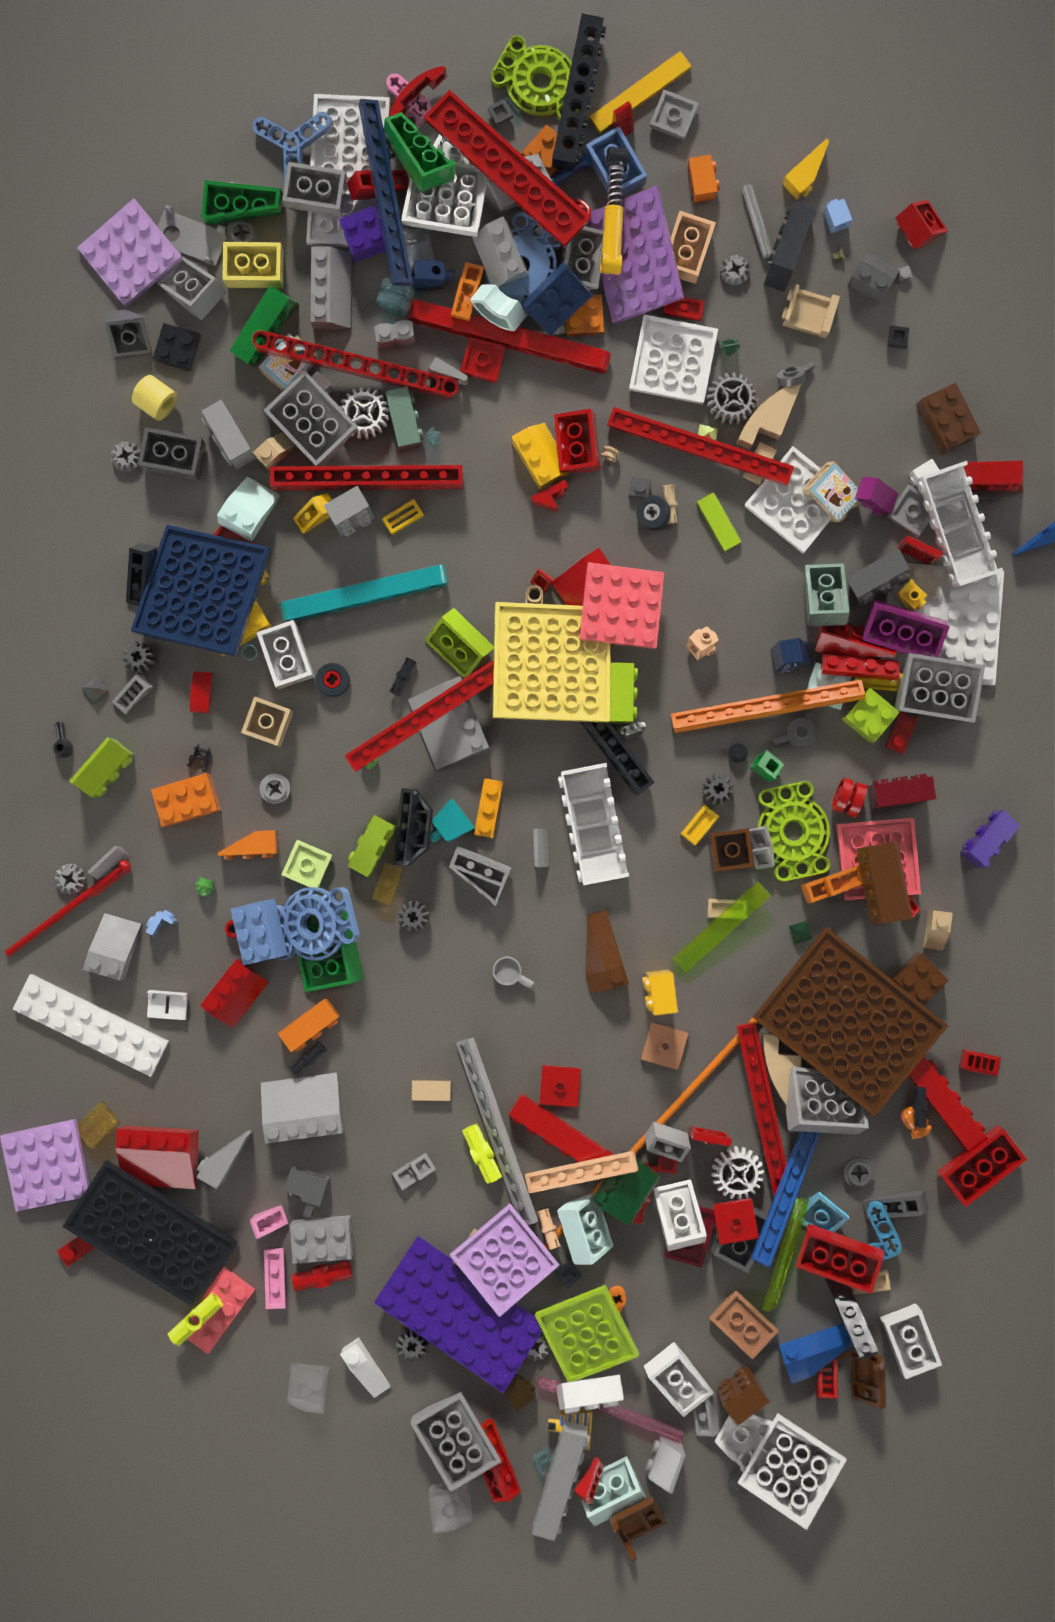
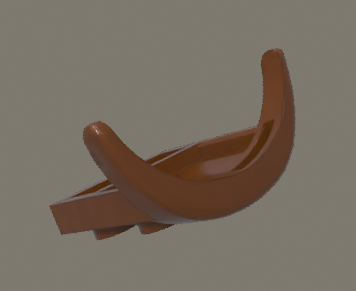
M854 1350L843 1351L838 1355L836 1359L851 1358L852 1399L879 1409L886 1408L884 1358L875 1354L860 1360Z
M652 1496L623 1509V1511L611 1516L609 1519L613 1532H617L632 1561H635L637 1556L631 1541L667 1523Z

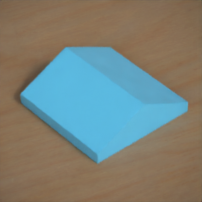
M818 1192L808 1198L794 1218L805 1227L809 1223L831 1232H836L850 1216L822 1193Z

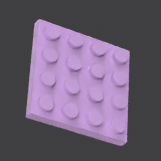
M134 198L77 247L126 308L183 259Z
M76 1119L0 1135L16 1212L73 1200L83 1196L90 1185Z
M510 1203L450 1253L452 1259L499 1317L559 1266L558 1262Z

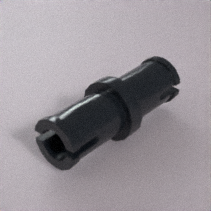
M408 657L405 658L400 671L395 674L397 677L389 692L400 697L406 682L410 680L409 676L417 663L416 661Z
M318 1041L314 1047L308 1052H304L302 1058L290 1067L292 1072L296 1076H300L305 1069L315 1064V1060L327 1051L326 1047Z
M914 1087V1127H927V1087Z

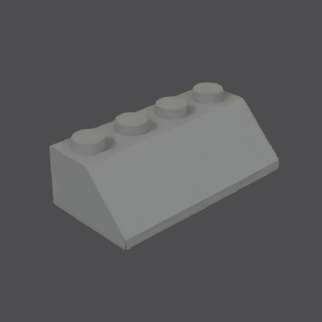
M311 246V325L313 329L351 330L352 255L333 247Z

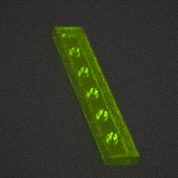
M757 881L672 959L686 973L771 895Z
M796 1198L762 1307L767 1312L776 1309L809 1203L808 1198Z

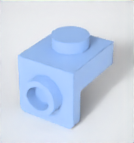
M167 910L163 912L157 911L155 916H151L148 920L146 932L152 936L157 935L164 921L176 924L178 920L174 919L175 915Z

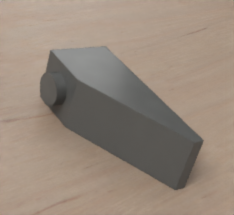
M925 1190L908 1191L863 1200L867 1220H870L867 1214V1207L872 1201L881 1202L890 1218L923 1216L929 1210ZM873 1207L872 1213L875 1212L878 1219H881L879 1215V1210L881 1209Z

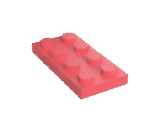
M224 1266L198 1303L199 1305L211 1293H214L221 1299L223 1306L200 1329L196 1330L188 1340L209 1354L255 1289ZM191 1316L194 1323H200L197 1316Z

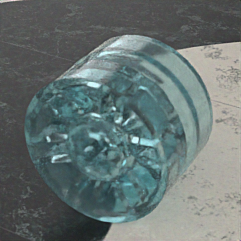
M384 278L379 289L381 292L378 293L375 301L376 306L393 315L407 316L415 290L411 286L392 285L391 278Z

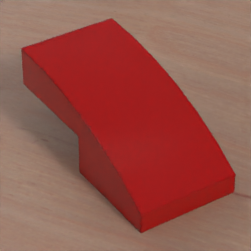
M193 671L190 712L209 713L212 698V672Z

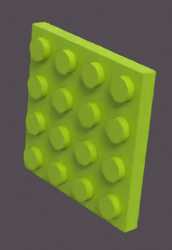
M606 1285L540 1310L535 1314L568 1383L639 1357V1351Z

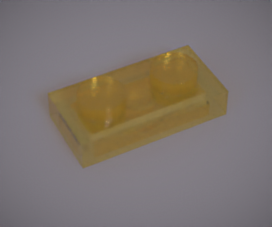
M385 862L372 899L391 905L403 869Z

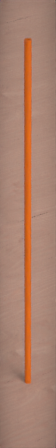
M752 1017L749 1022L755 1021L757 1025L758 1021ZM738 1034L656 1121L657 1123L664 1125L739 1044ZM645 1134L629 1150L634 1151L635 1156L646 1145ZM605 1178L593 1189V1191L590 1194L597 1193ZM562 1225L556 1229L558 1239L564 1233ZM545 1241L543 1245L549 1250L547 1241Z

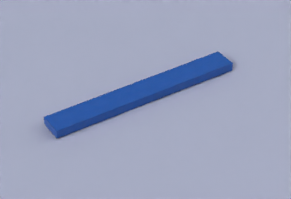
M799 1131L752 1253L751 1260L766 1267L771 1266L821 1133Z

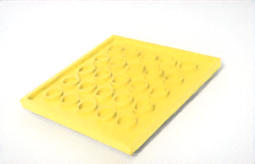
M495 603L493 718L607 723L610 721L611 644L579 640L583 606Z

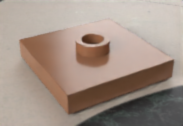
M651 1022L641 1060L678 1070L688 1032Z

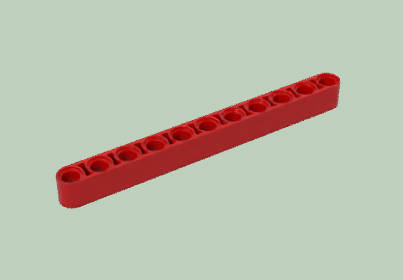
M414 299L412 301L407 318L412 323L466 338L471 336L506 345L507 349L592 372L607 373L612 354L606 350L517 327L515 331L505 330L494 325L486 318L473 314L470 321L451 317V308Z
M259 330L255 332L252 339L254 348L262 353L402 388L408 386L410 390L446 399L454 398L459 387L457 381L453 378ZM263 337L267 342L265 345H258L256 343L257 339ZM283 342L286 347L284 350H278L275 348L276 344ZM297 347H302L305 349V352L302 355H297L294 350ZM315 352H322L324 357L317 360L313 355ZM336 356L341 357L343 360L339 365L332 362V359ZM358 361L362 366L359 369H354L351 367V363ZM378 366L380 372L373 374L370 372V367ZM395 370L398 372L399 377L392 379L388 373ZM410 375H414L417 377L418 381L416 383H410L407 380V377ZM433 380L436 386L429 388L426 385V381ZM447 384L452 385L454 392H446L444 386Z

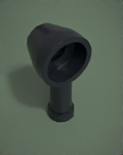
M55 722L57 741L53 745V751L58 757L67 758L73 752V745L69 740L65 739L64 722ZM62 744L64 748L62 751H59L58 747Z

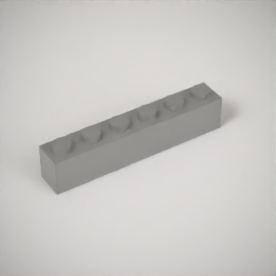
M564 1420L533 1521L532 1535L555 1541L557 1533H561L563 1526L561 1519L562 1516L566 1517L568 1510L566 1502L567 1499L571 1500L574 1488L571 1486L573 1482L577 1481L579 1474L577 1467L578 1464L582 1465L584 1459L582 1451L584 1447L587 1448L590 1436L587 1435V1426Z

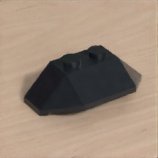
M401 788L393 865L410 866L429 850L433 809L417 789Z

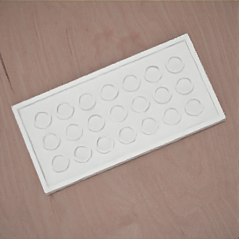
M314 94L313 116L319 112H326L333 119V127L311 144L310 165L343 170L346 172L348 180L355 171H371L358 102L360 99L378 100L384 128V120L389 117L390 97ZM325 118L322 119V125H323V126L326 125V123H325L326 119H325ZM347 185L342 217L308 211L307 245L348 247L339 219L374 205L379 216L376 198L370 200H351Z

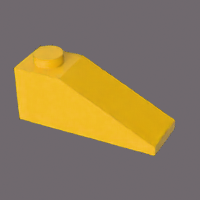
M825 139L784 177L782 184L797 200L802 196L806 197L812 191L813 182L829 143L828 139Z

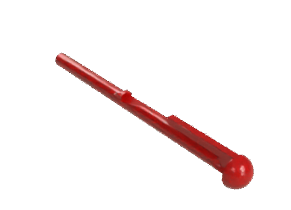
M126 860L119 861L117 868L5 951L6 955L12 956L57 921H61L67 913L89 897H96L126 873H129L131 870L130 863Z

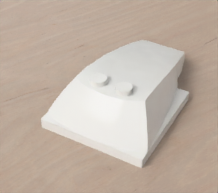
M439 134L433 146L437 149L440 148L449 161L453 160L456 163L454 180L420 192L410 177L401 223L406 226L477 237L488 185L484 179L485 175Z
M778 1413L773 1421L752 1415L739 1426L729 1415L714 1441L730 1459L740 1466L743 1474L738 1484L806 1530L847 1458Z

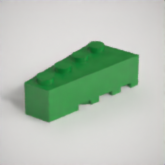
M402 112L387 117L384 120L385 138L420 192L454 180L456 163L453 160L449 161L440 148L434 147L431 144V140L418 131L419 128Z
M204 180L201 220L205 225L234 221L240 218L250 219L282 214L283 192L280 188Z
M270 285L229 351L249 365L254 366V364H257L262 357V352L254 348L252 341L254 333L260 330L277 334L299 303L281 290ZM263 337L258 338L256 341L258 345H265L267 342Z

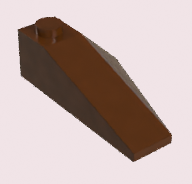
M606 909L587 915L585 975L591 994L629 984Z

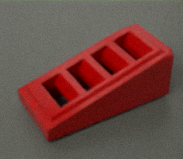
M627 101L613 111L611 129L620 127L625 136L634 131L630 101Z
M962 1049L959 1068L997 1076L1001 1057ZM970 1055H973L972 1064L968 1066ZM977 1056L980 1057L978 1068L975 1067ZM984 1058H987L986 1067L982 1069ZM991 1059L995 1060L993 1071L989 1070Z
M834 1358L828 1363L832 1364V1368L823 1367L817 1372L816 1398L838 1399V1360ZM822 1371L832 1372V1376H823ZM823 1380H831V1384H823ZM823 1388H831V1392H823Z
M597 1457L594 1458L574 1489L577 1496L589 1505L592 1504L604 1469V1465Z

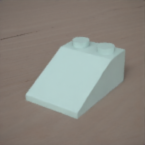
M246 477L226 500L217 514L218 524L252 542L279 500L280 494Z

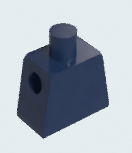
M414 259L411 268L413 281L411 291L440 290L443 288L445 281H455V270L444 269L443 261Z

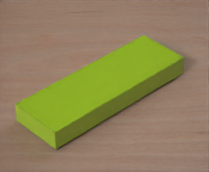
M714 492L697 501L698 507L724 552L741 543L739 536Z

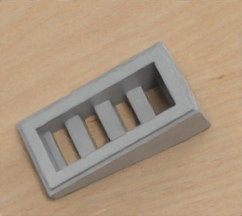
M438 357L434 359L428 369L429 373L453 378L458 384L467 386L469 383L467 375Z
M136 674L115 697L112 703L127 715L150 692L154 685L142 674ZM134 687L139 694H136L131 688ZM126 693H129L134 698V700L132 701L126 695ZM122 698L129 704L128 707L121 701Z

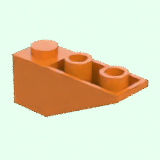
M255 831L218 852V856H223V860L235 859V855H242V859H252L254 855L262 854V858H273V854H278V831Z

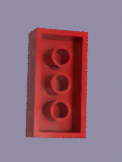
M998 1125L985 1134L987 1138L972 1150L967 1151L965 1149L937 1171V1174L956 1199L965 1207L1027 1160L1004 1128Z
M808 1223L796 1267L872 1294L884 1259V1250Z

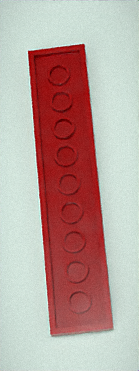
M450 89L425 114L424 121L562 246L566 247L591 220L590 215Z

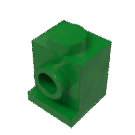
M766 750L758 754L749 769L751 771L754 770L764 780L769 782L775 781L782 774L780 770L784 764Z

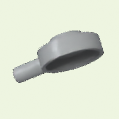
M501 957L493 966V976L502 985H513L518 981L531 988L534 983L521 975V965L513 957Z

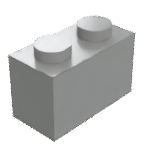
M654 1121L645 1134L647 1151L679 1162L684 1160L691 1149L688 1133Z

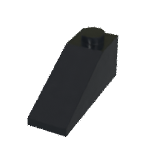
M139 543L129 548L126 603L139 606L158 547Z

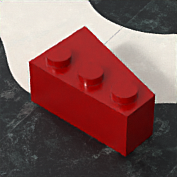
M1023 460L967 462L968 465L964 466L966 476H970L973 481L970 485L972 492L979 490L1023 492Z

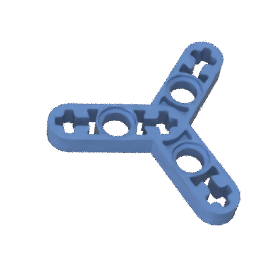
M326 112L317 113L293 132H289L263 117H258L254 120L252 127L256 134L284 149V184L288 162L292 159H297L299 164H303V149L332 129L333 119ZM323 118L326 119V121H325L326 125H325V126L322 125V119H323ZM260 124L267 127L269 131L267 132L263 129H260ZM312 128V136L305 138V130ZM276 131L282 132L279 140H274L273 136ZM288 139L292 142H295L296 146H291L286 142V140Z

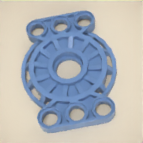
M520 212L513 217L512 224L515 229H512L511 232L521 256L526 257L530 262L529 276L499 290L507 297L518 300L523 305L524 297H528L557 269V260L553 249L560 248L562 245L559 242L552 244L550 242L551 235L544 228L540 236L534 235L533 229L539 224L529 215ZM524 217L527 221L526 225L520 228L516 225L518 218ZM552 257H553V262H554V263H553V269H551V261H550V258H552ZM486 273V277H487V280H488L489 284H484V285H491L490 280H489V278H488V275H487V273ZM526 311V312H525V314H526V317H525V318H527V317L529 316V313Z
M318 887L303 888L291 895L284 907L277 905L281 927L284 931L285 944L289 950L287 956L278 957L280 960L291 959L295 953L304 959L322 960L337 952L343 943L349 944L359 939V929L349 891L344 887L335 888L331 893ZM309 891L307 895L301 894L302 892ZM316 891H319V892H321V893H323V894H325V895L322 896V895L316 894ZM338 891H340L343 894V900L341 902L338 901L336 898V894ZM343 910H345L348 913V919L346 921L343 920L341 917V912ZM312 914L318 918L320 923L317 933L311 932L307 927V919ZM348 929H350L353 933V938L351 940L348 939L346 936V931ZM336 943L337 945H336L335 948L331 951L330 948H331L332 946H334V944ZM323 952L324 954H326L324 956L317 957L318 953Z

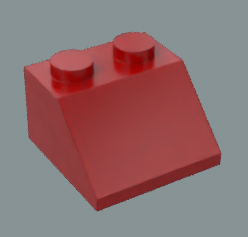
M929 200L911 203L895 217L898 222V228L905 233L909 245L915 249L925 247L948 232Z

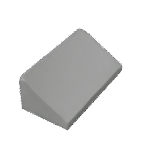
M534 829V867H549L548 829Z
M114 846L88 870V874L97 880H101L119 866V861L129 858V855L121 846Z
M712 1394L693 1409L697 1436L715 1437L720 1432L715 1394Z

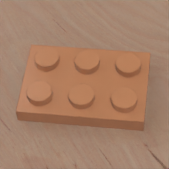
M736 1289L709 1317L752 1360L779 1331Z

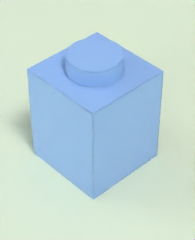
M835 199L827 203L823 214L831 234L849 227L852 217L845 200L838 201Z

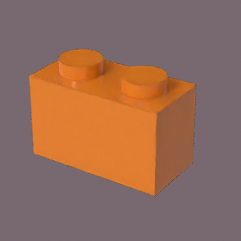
M711 155L689 158L687 169L693 203L716 199L717 192L720 191L719 180L715 179V173L717 172L716 162H712Z

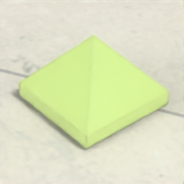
M705 425L699 426L698 435L716 440L718 428Z

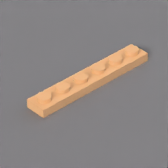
M634 1151L526 1173L525 1178L528 1192L534 1193L638 1171Z

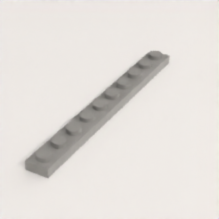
M474 1037L461 1040L456 1045L513 1207L527 1225L534 1224L538 1219Z

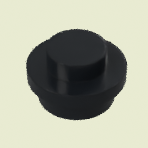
M738 743L730 747L728 755L733 762L740 763L747 758L748 751L744 745Z

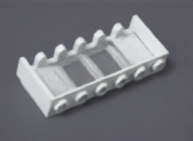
M967 461L917 479L918 490L923 495L924 508L930 514V525L936 532V543L943 552L942 561L944 566L947 567L948 579L953 588L1003 571L1002 568L997 569L994 558L997 557V553L995 550L991 551L988 540L991 539L990 532H985L982 525L985 516L983 513L979 514L976 503L979 502L977 495L973 496L970 485L973 483L970 476L967 477L964 466L968 465Z
M607 763L562 771L558 781L560 788L564 787L565 795H562L563 806L568 807L569 814H565L567 825L572 827L573 833H569L571 845L575 844L576 852H573L575 863H579L580 870L577 871L578 881L582 882L583 885L628 877L629 873H627L622 838L618 828V818L615 813V804L610 788L611 783L607 773Z

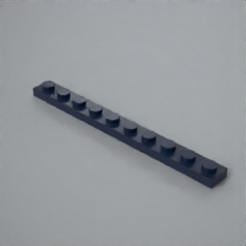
M360 99L358 106L392 285L410 286L413 281L379 101Z

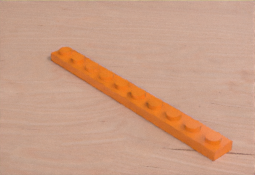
M855 680L673 713L671 718L674 733L862 700L865 699V691L862 680Z

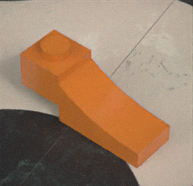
M465 262L451 317L470 321L474 308L470 299L481 286L484 266Z
M860 865L801 885L807 904L862 885Z

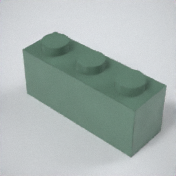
M408 386L386 391L399 451L422 447L421 440H424L422 428L418 429L416 424L420 420L417 410L413 411L412 404L415 403L413 392H409Z

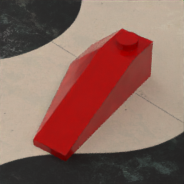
M848 622L847 625L819 626L815 640L814 651H818L821 654L859 657H895L896 650L863 641L864 627L859 624L857 627Z

